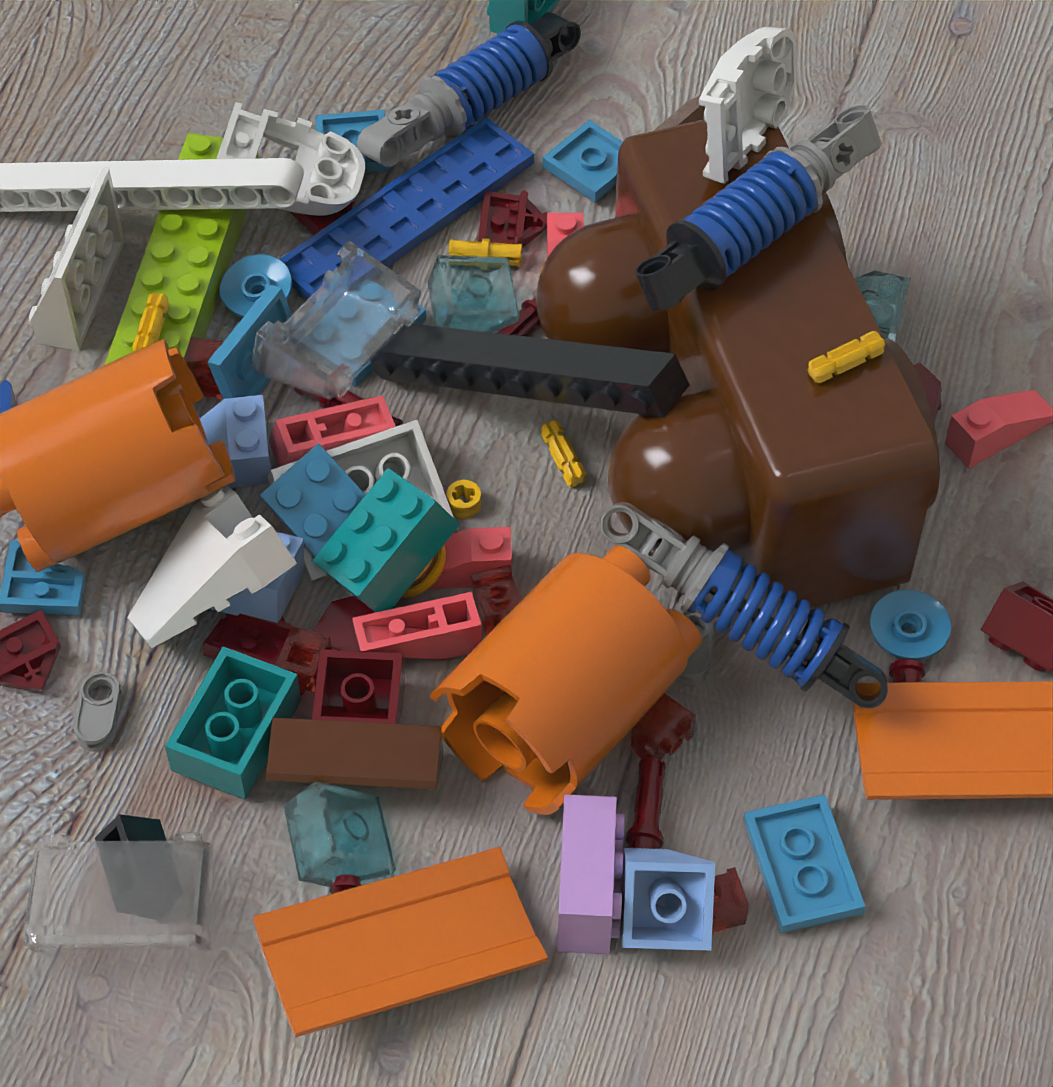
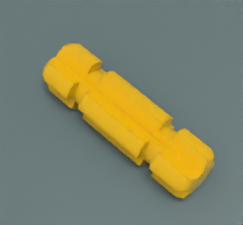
M151 293L148 296L145 305L147 308L143 311L137 330L138 336L135 337L132 349L134 352L158 342L165 320L163 316L167 314L169 307L168 297L165 294Z
M871 331L861 336L860 342L858 339H854L827 352L828 357L821 355L810 360L808 363L809 368L807 369L808 374L815 383H822L833 378L832 373L839 375L866 362L865 357L870 360L883 354L885 341L878 332Z
M553 420L549 423H544L541 426V436L545 444L550 445L548 449L558 469L564 472L562 476L566 484L570 487L583 484L586 481V471L582 464L577 462L579 458L568 437L563 435L564 430L560 422Z

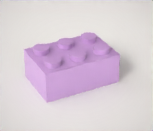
M564 795L558 952L610 954L611 938L620 937L625 814L616 813L617 797Z

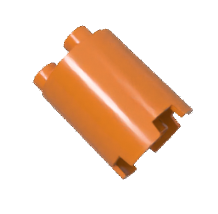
M165 338L0 413V516L15 509L18 510L26 524L17 529L18 539L28 562L36 572H41L201 499L235 481L233 465L223 440L207 445V437L203 425L193 406L204 395L181 353L176 347L168 350Z
M614 546L602 559L584 553H573L565 556L430 694V698L435 702L444 694L447 695L453 712L441 726L442 738L473 775L481 782H484L502 768L521 783L534 789L523 804L526 811L541 815H549L556 812L564 804V795H572L685 671L688 658L702 644L701 634L690 619L676 610L665 609L655 596L645 588L651 579L650 572L645 563L631 550L622 546Z

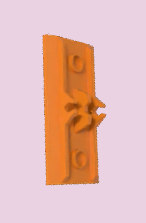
M1053 681L887 683V696L879 706L863 708L853 702L860 767L866 800L1053 798ZM857 683L856 689L862 695L871 696L878 692L880 683Z
M501 847L253 916L254 926L262 951L295 1038L548 961V956L534 933L511 880Z

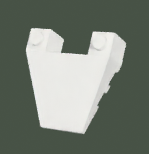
M228 485L201 498V501L193 506L127 617L151 648L196 625L197 621L194 618L196 615L213 606L217 612H220L230 606L228 598L246 588L253 594L297 564L272 525L260 514L253 518L237 493Z

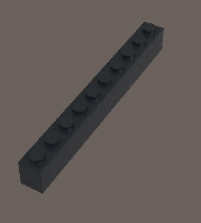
M390 321L364 349L372 363L373 371L382 379L664 418L690 386L676 354L413 323Z

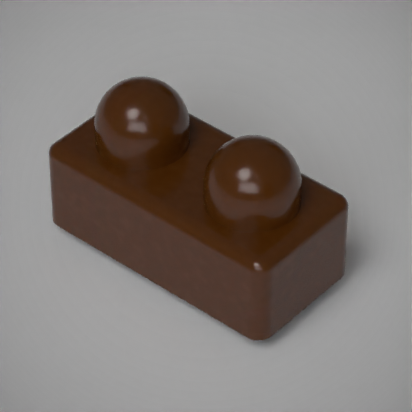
M704 120L630 136L623 141L618 152L615 218L586 225L565 237L553 249L545 261L538 279L536 291L538 317L548 339L676 354L690 384L664 418L637 415L621 433L611 454L608 470V486L612 504L614 505L619 502L630 503L650 517L661 521L678 532L685 540L688 541L692 536H696L701 540L699 542L700 545L713 552L722 544H727L730 546V550L742 557L741 569L747 563L753 564L757 568L756 575L761 572L767 573L770 576V584L774 581L782 583L784 586L783 593L787 590L794 591L797 594V601L806 599L810 602L811 608L908 583L911 579L927 509L935 502L939 488L940 461L935 425L926 393L911 360L896 342L883 337L848 267L842 234L827 193L822 194L823 204L820 210L816 213L812 212L809 216H804L801 222L793 225L792 229L783 233L779 239L772 241L770 246L761 250L757 256L750 258L748 263L739 267L735 273L728 276L724 284L718 289L710 291L697 286L684 296L683 300L677 305L666 310L654 311L649 307L635 269L640 263L653 257L667 246L666 231L668 227L674 222L691 215L695 209L702 206L703 203L714 197L722 189H725L727 185L735 181L743 173H746L751 167L758 164L770 150L774 151L777 147L789 149L779 127L776 129L768 127L762 135L766 137L764 147L758 153L751 150L746 155L748 163L740 170L731 168L728 172V181L723 184L703 176V170L709 162V156L706 154V143L708 140L707 123ZM871 331L878 332L885 341L883 354L870 360L865 357L866 362L839 375L832 373L833 378L815 383L808 374L807 369L809 368L808 363L810 360L821 355L828 357L827 352L854 339H858L860 342V337ZM616 512L623 526L630 532L633 525L631 517L625 512ZM661 538L658 539V541L652 548V551H656V549L662 542Z

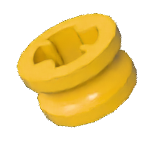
M458 480L448 487L446 498L454 517L468 519L478 514L481 509V491L476 483L470 480ZM464 496L465 499L470 500V502L464 503L463 500L458 499V497Z

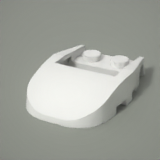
M776 27L759 28L739 40L720 57L699 98V105L705 106L704 121L707 123L708 133L706 154L709 156V162L703 170L704 177L725 184L728 181V172L731 168L740 170L748 163L746 155L751 150L758 153L766 144V137L762 135L767 128L772 127L776 129L786 115L797 81V42L795 34L791 29Z
M235 102L217 159L256 158L262 136L280 145L297 150L295 161L304 169L303 180L294 205L289 208L278 209L308 215H329L344 209L356 198L365 172V161L361 152L353 143L331 131L324 135L312 129V122L298 117L297 122L277 118L279 112L263 109L262 115L259 116L241 110L242 103Z

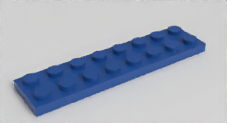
M483 118L280 258L290 271L292 287L319 311L325 312L349 295L369 275L376 276L482 201L484 194L489 191H496L533 165L534 153L489 118Z

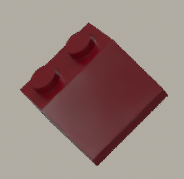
M1023 581L1003 588L980 630L990 636L988 641L1004 651L1013 649L1025 656L1023 661L1031 668L1040 672H1045L1046 669L1052 672L1053 598Z
M320 650L312 720L398 724L402 714L405 686L403 653Z

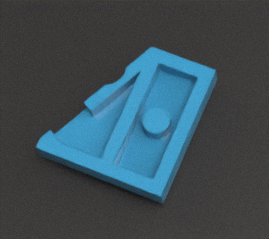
M11 540L0 591V611L4 613L33 614L42 610L44 614L81 615L86 586L84 573L68 565L63 566L60 564L51 566L41 572H36L28 562L20 542Z

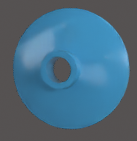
M266 254L250 255L235 262L223 275L220 283L221 299L230 312L244 317L269 285L282 288L287 300L292 290V276L288 267L280 259Z
M898 590L883 596L875 604L870 615V631L875 642L885 652L900 659L923 660L936 655L945 647L951 633L950 617L944 606L932 596L916 590ZM903 630H911L914 634L906 633Z

